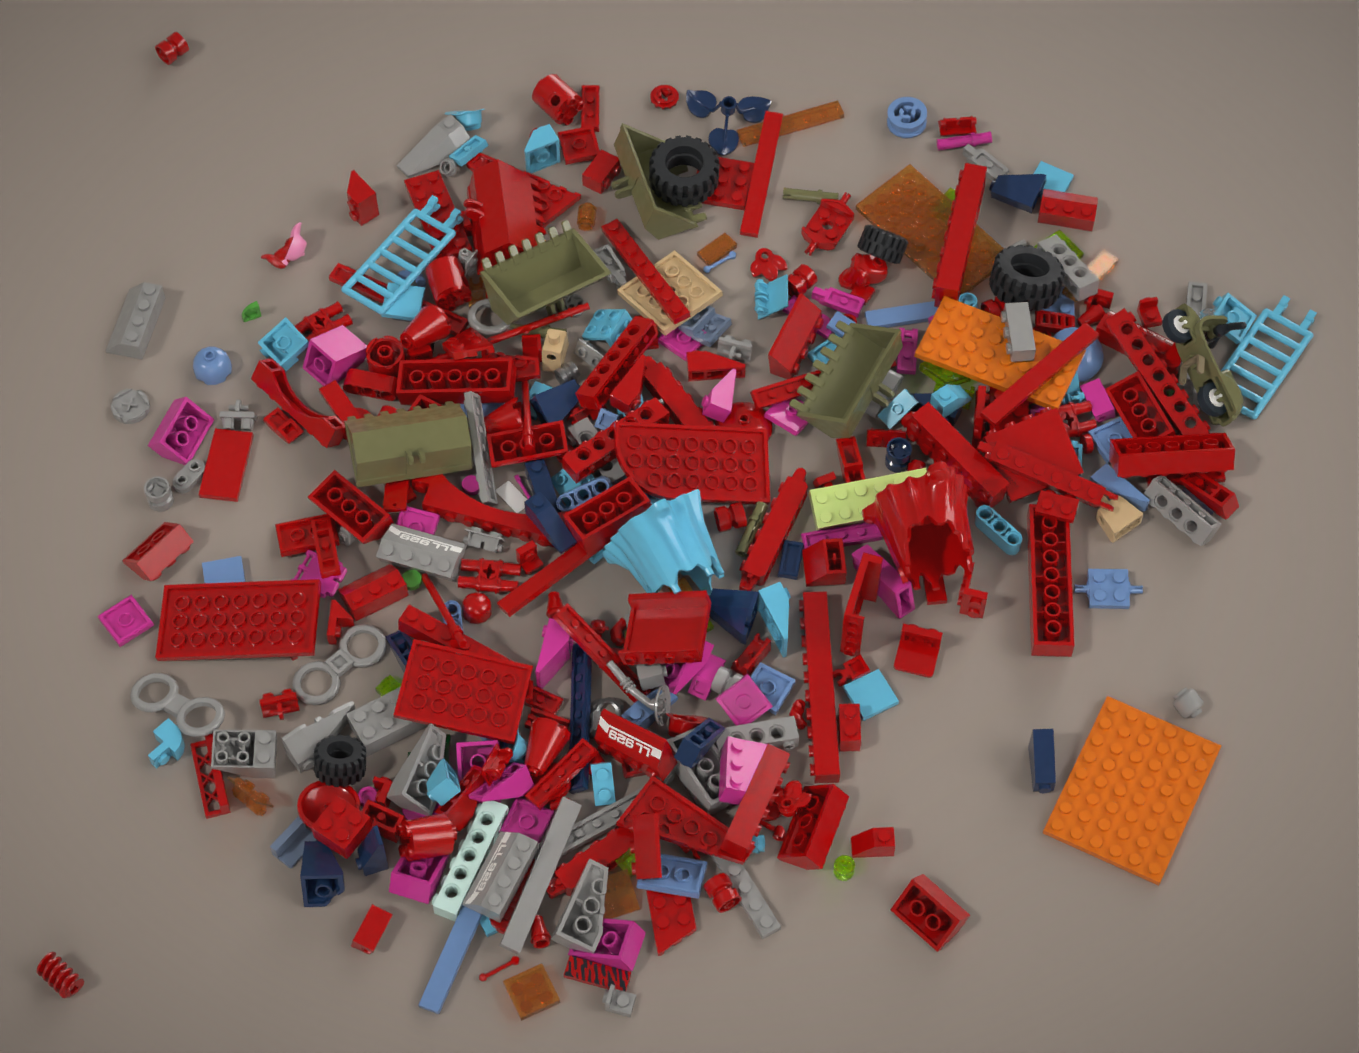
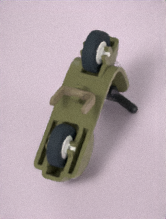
M1184 303L1167 313L1162 320L1163 330L1166 336L1176 343L1178 354L1183 362L1180 366L1179 382L1181 385H1185L1188 373L1197 392L1199 406L1208 415L1213 425L1220 424L1224 427L1234 421L1241 413L1243 396L1231 371L1228 369L1220 371L1210 349L1215 348L1222 336L1232 330L1245 329L1247 324L1245 322L1226 324L1228 322L1227 317L1215 315V310H1210V308L1200 311V316H1198L1190 306Z

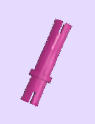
M990 131L977 134L973 132L965 136L937 139V149L940 151L965 147L967 144L976 147V145L992 143V134Z

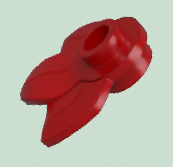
M768 248L759 249L755 254V261L750 266L753 277L762 274L770 282L777 278L778 270H787L786 261L781 256L773 254ZM762 254L767 255L768 258H767V259H764V258L762 257Z
M798 780L788 782L784 789L779 788L778 790L775 788L773 792L777 794L773 803L778 805V811L785 817L794 816L799 808L806 807L812 799V794L802 793V785Z

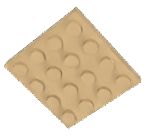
M675 250L655 263L654 266L690 311L691 317L674 325L637 276L617 289L618 295L644 318L653 319L657 329L664 336L723 296L722 290Z

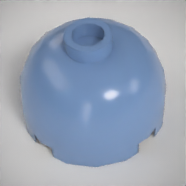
M209 346L201 349L193 359V370L198 380L200 379L206 385H217L224 382L226 377L231 374L232 364L224 350L215 346Z

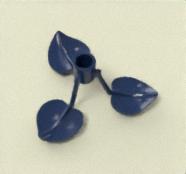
M687 90L686 93L688 109L696 117L706 118L710 112L714 113L721 107L722 114L726 116L724 129H713L709 134L708 141L711 148L722 156L732 153L739 142L738 133L735 130H727L729 116L735 113V109L739 114H743V118L747 122L758 123L764 119L765 111H768L771 105V100L763 97H745L739 103H736L735 98L726 96L716 106V97L708 91Z

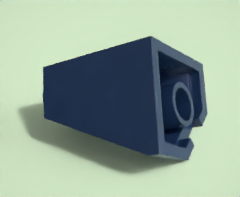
M713 588L711 595H709L712 602L709 617L740 643L746 645L758 613L759 592Z
M305 841L300 874L304 907H325L334 896L340 895L345 891L343 871L329 847L320 841Z

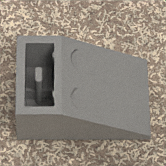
M214 729L211 758L212 769L252 778H275L277 755L276 730Z

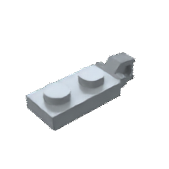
M970 144L963 148L962 154L970 164L987 167L986 177L990 180L996 181L998 175H1008L1009 169L984 149H975Z
M609 244L593 250L611 272L610 275L606 276L611 284L615 283L618 288L626 284L625 278L627 275L625 269Z

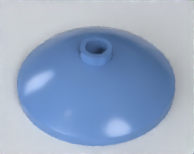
M1078 327L1065 328L1057 332L1053 337L1064 341ZM1098 339L1085 349L1084 358L1077 370L1079 382H1084L1094 377L1102 366L1104 354Z

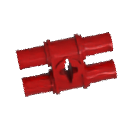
M337 301L329 307L319 308L317 312L305 316L301 322L294 326L301 334L311 331L312 333L305 337L310 341V339L341 325L345 327L353 325V321L348 314L335 321L330 320L335 315L343 312L341 304Z
M1090 401L1075 404L1068 402L1065 405H1060L1058 412L1069 438H1078L1082 433L1097 428V423L1094 419L1078 422L1077 415L1092 411Z
M462 558L461 571L478 572L479 575L477 577L459 575L458 588L475 589L477 592H495V594L512 592L519 586V581L502 580L500 577L502 575L520 576L521 564L505 563L502 559L497 561L484 558L479 560Z

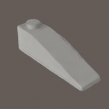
M450 114L430 130L401 160L397 168L408 178L427 172L430 168L440 165L443 160L449 158V155L471 138L463 125Z
M353 701L332 710L328 717L322 718L319 716L315 718L313 724L309 726L302 724L282 737L286 755L300 773L314 766V749L316 744L324 738H329V736L339 735L348 724L346 714L355 710Z
M432 723L428 725L394 778L387 794V798L401 808L426 816L432 815L437 801L433 802L428 797L426 783L440 760L444 758L446 734Z
M592 859L588 860L558 921L551 940L569 949L588 953L595 952L603 934L602 925L605 912L604 903L607 890L608 867Z

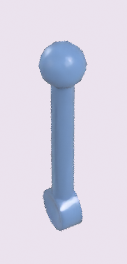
M731 251L725 258L710 266H705L703 268L704 272L709 273L712 268L729 259H735L736 252Z

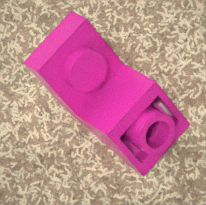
M711 654L707 663L693 677L687 693L705 701L708 700L713 679L721 666L724 667L726 660Z

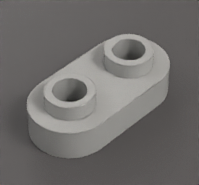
M198 459L189 461L173 478L174 489L178 493L189 492L203 478L204 463Z

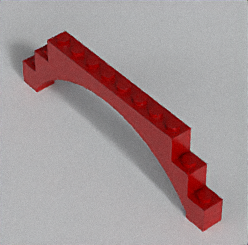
M443 474L411 479L414 490L419 493H426L422 502L424 511L438 514L440 518L448 522L462 523L467 527L481 528L486 532L500 533L505 537L512 536L524 542L533 540L534 543H538L543 547H554L526 514L503 511L485 505L457 489ZM569 511L558 513L565 525L566 523L563 515Z

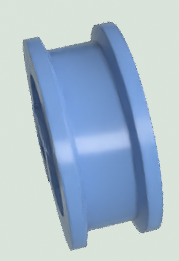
M901 97L889 105L887 126L894 135L901 138H913L925 130L927 108L923 102L913 97Z

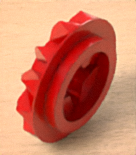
M659 85L651 91V103L656 108L661 107L662 110L667 107L670 109L671 106H676L677 101H679V93L670 85ZM662 94L667 98V101L662 98Z

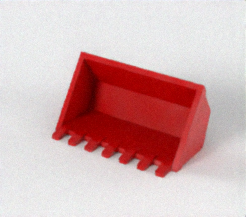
M499 159L473 170L470 185L467 187L468 199L464 201V206L467 208L465 215L471 221L474 251L478 250V261L476 263L478 275H481L480 272L484 270L481 262L483 258H489L491 265L494 266L497 264L496 252L502 251L505 260L511 258L508 250L509 246L515 245L518 253L524 252L522 240L529 239L531 246L534 247L537 245L535 234L541 232L543 236L546 235V229L537 225V223L543 224L545 222L544 217L535 213V211L541 212L543 210L542 205L533 201V199L540 200L541 195L531 188H538L539 182L530 178V174Z

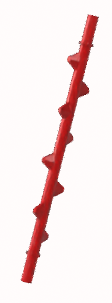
M587 302L573 308H568L562 312L512 330L506 329L503 333L489 337L487 340L491 344H495L520 334H528L531 330L590 310L589 304ZM439 353L436 357L431 359L427 358V360L453 358L450 357L447 353Z

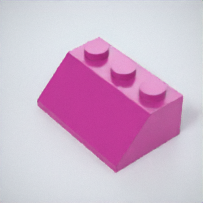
M189 398L175 399L147 446L163 458L186 465L192 460L215 419Z

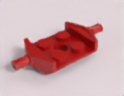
M845 192L840 200L822 199L821 205L806 227H802L801 234L804 240L809 243V246L804 251L807 255L811 256L815 248L827 251L832 250L840 241L854 220V212L846 205L851 198L849 193ZM829 225L832 229L826 230L823 227Z

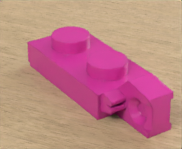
M814 287L811 297L823 306L845 314H852L856 318H858L865 303L863 298L832 287L829 289L825 288V290Z

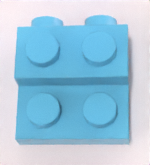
M1226 293L1224 296H1218L1213 302L1214 309H1210L1205 317L1209 315L1226 316L1228 320L1226 324L1245 322L1247 324L1245 329L1232 330L1225 334V336L1238 345L1243 340L1257 315L1231 294Z
M286 317L257 342L262 347L259 351L267 359L271 357L285 372L299 360L297 356L309 345V341Z

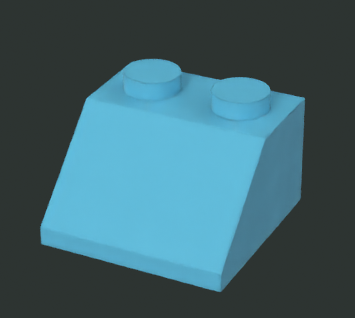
M548 124L533 130L524 150L526 172L534 173L561 162L559 138L551 125Z

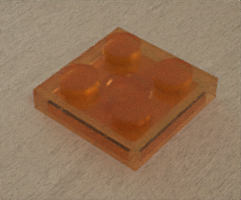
M542 963L503 981L521 1021L560 1003L558 994Z

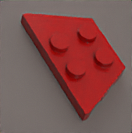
M472 327L442 343L443 350L454 360L478 356L479 351L486 349L489 354L495 352L493 344Z
M981 385L976 390L972 435V446L975 449L981 441V434L985 432L987 422L980 416V413L989 403V394H986V386Z
M646 890L657 954L661 956L668 948L677 945L684 937H688L696 931L691 897Z

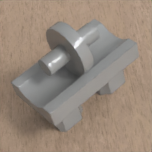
M725 335L718 339L717 355L749 363L753 344H751L750 340L744 339L740 342L734 340L733 336Z
M236 400L235 405H229V411H219L223 429L234 430L235 421H241V430L252 431L254 421H257V415H255V412H242L248 411L249 406L242 405L241 400Z

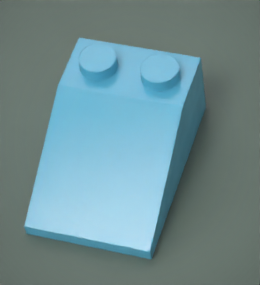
M781 582L758 590V611L784 658L787 657L789 599L791 597L788 589L783 588Z

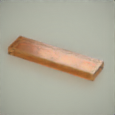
M1103 250L1087 267L1093 274L1097 275L1100 281L1118 264L1119 259ZM1065 286L1062 294L1078 303L1079 301Z

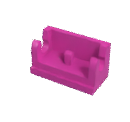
M1099 378L1080 386L1086 401L1091 402L1092 413L1098 423L1116 418L1115 409Z

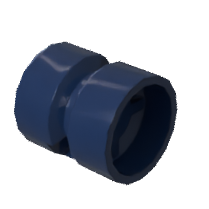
M897 437L888 442L885 465L890 471L901 473L908 469L912 453V446L908 440Z

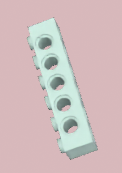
M494 800L485 801L482 804L479 803L475 812L477 816L474 821L469 823L467 828L468 834L459 844V853L457 857L452 858L449 866L450 871L448 875H444L440 886L442 888L439 894L436 893L433 897L434 914L454 922L456 921L467 893L500 834L499 831L509 813L507 805ZM487 820L492 822L489 825L482 824L484 821ZM477 838L483 839L481 843L473 842ZM473 856L474 860L466 861L465 858ZM460 874L466 875L464 879L456 878ZM449 893H457L453 898L447 897Z

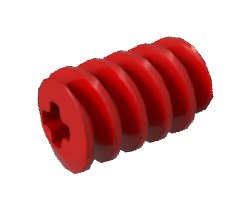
M50 952L40 961L36 972L62 998H69L82 988L84 979L78 980L79 974H72L73 969H66L67 963H61L62 958L56 957V952Z

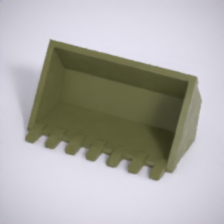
M622 123L614 147L625 177L612 182V189L617 190L615 191V197L621 199L632 195L644 228L658 240L698 227L697 223L707 220L705 213L693 215L692 212L702 208L701 201L698 202V205L694 206L692 204L687 207H682V205L678 204L674 206L671 205V202L666 203L662 200V197L659 198L655 194L649 181V161L653 150L657 148V145L661 142L665 143V141ZM680 165L671 168L669 171L678 176L688 172L687 165Z
M568 220L561 222L563 233L558 235L555 226L549 227L550 239L545 241L541 232L536 233L537 245L534 247L531 246L529 239L522 240L524 249L522 253H518L515 245L509 246L508 250L511 258L505 260L502 251L496 252L497 264L494 266L491 265L487 257L481 260L484 270L480 274L484 281L491 309L507 325L545 307L548 316L556 314L555 303L558 312L566 310L565 297L599 282L611 274L610 270L575 228H571Z
M839 320L835 327L844 332V335L840 338L832 333L828 337V340L837 347L832 351L824 346L820 351L822 355L829 359L827 364L819 360H815L812 364L813 367L821 371L820 376L817 377L811 373H807L805 376V380L814 385L810 391L800 386L797 390V393L806 398L804 403L802 404L795 399H792L789 403V406L798 411L796 416L807 421L831 438H850L872 400L884 408L888 407L889 402L877 394V392L879 391L890 398H893L895 392L882 382L903 347L901 329L850 323L848 325Z
M447 401L445 406H437L434 403L429 404V408L425 409L415 406L412 411H405L402 408L397 409V413L389 414L388 411H382L380 416H372L369 413L364 414V418L356 419L355 416L347 417L348 420L344 421L357 487L472 469L471 440L467 416L459 403L454 404L453 401Z

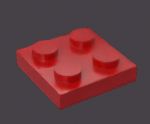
M593 126L558 132L565 165L594 160L600 152Z

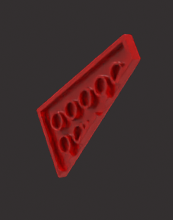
M478 153L466 163V167L473 172V170L497 159L483 153ZM526 172L530 174V178L539 182L538 188H531L541 195L540 200L533 199V201L542 205L543 210L541 212L535 211L536 214L544 217L545 222L543 224L537 223L542 228H545L581 199L580 193L569 192L563 186L557 187L550 184V181Z
M653 775L616 822L617 826L629 829V820H633V815L658 813L661 840L741 865L746 862L756 847L755 845L753 846L751 853L746 852L743 859L721 850V844L729 828Z

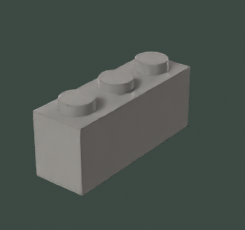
M1028 302L1005 303L1004 311H1001V322L1005 323L1003 335L1004 339L1007 338L1008 341L1006 343V354H1010L1011 362L1033 361L1036 347Z

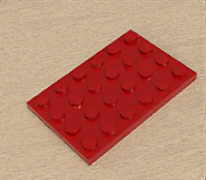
M413 639L393 717L425 725L432 723L439 728L515 744L533 666Z

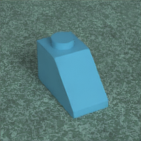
M946 384L931 394L930 404L945 418L970 402L972 398L960 385Z
M443 758L426 783L428 797L433 802L437 801L441 806L461 791L457 771Z

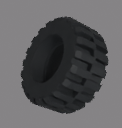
M681 135L675 136L674 139H666L665 143L661 142L653 150L649 161L650 186L655 191V194L659 198L662 197V200L666 203L671 202V205L677 206L678 204L682 205V207H687L690 204L692 206L698 205V202L706 201L707 196L711 197L714 190L717 189L719 158L715 150L710 148L707 142L703 143L700 138L696 137L694 139L688 135L686 137H681ZM678 165H689L696 168L699 172L690 177H679L672 174L669 170Z
M1031 245L1009 246L996 255L989 285L999 301L1005 303L1028 302L1029 311H1040L1043 308L1047 309L1052 306L1059 298L1065 272L1061 262L1059 263V259L1056 256L1053 257L1052 253L1043 251L1042 248H1034Z

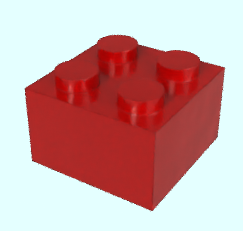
M336 796L312 825L311 830L315 839L348 859L373 828L370 816L339 796Z

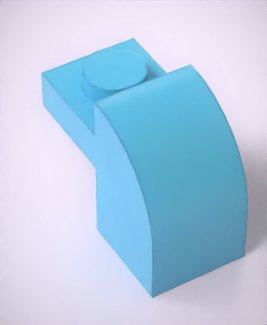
M168 718L153 731L160 745L148 754V757L156 769L166 764L171 756L178 761L185 749L181 731Z

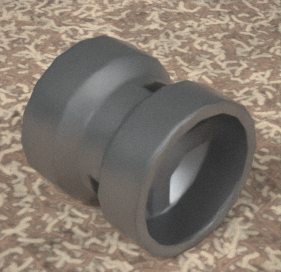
M572 361L566 363L565 367L554 371L560 385L571 381V379L576 380L580 378V372Z

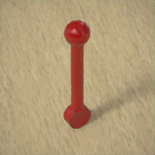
M513 956L511 961L486 974L481 973L479 980L484 982L489 976L511 965H518L519 957Z

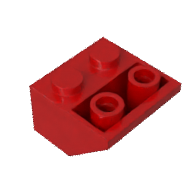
M843 538L822 539L802 550L806 587L846 584L847 570Z

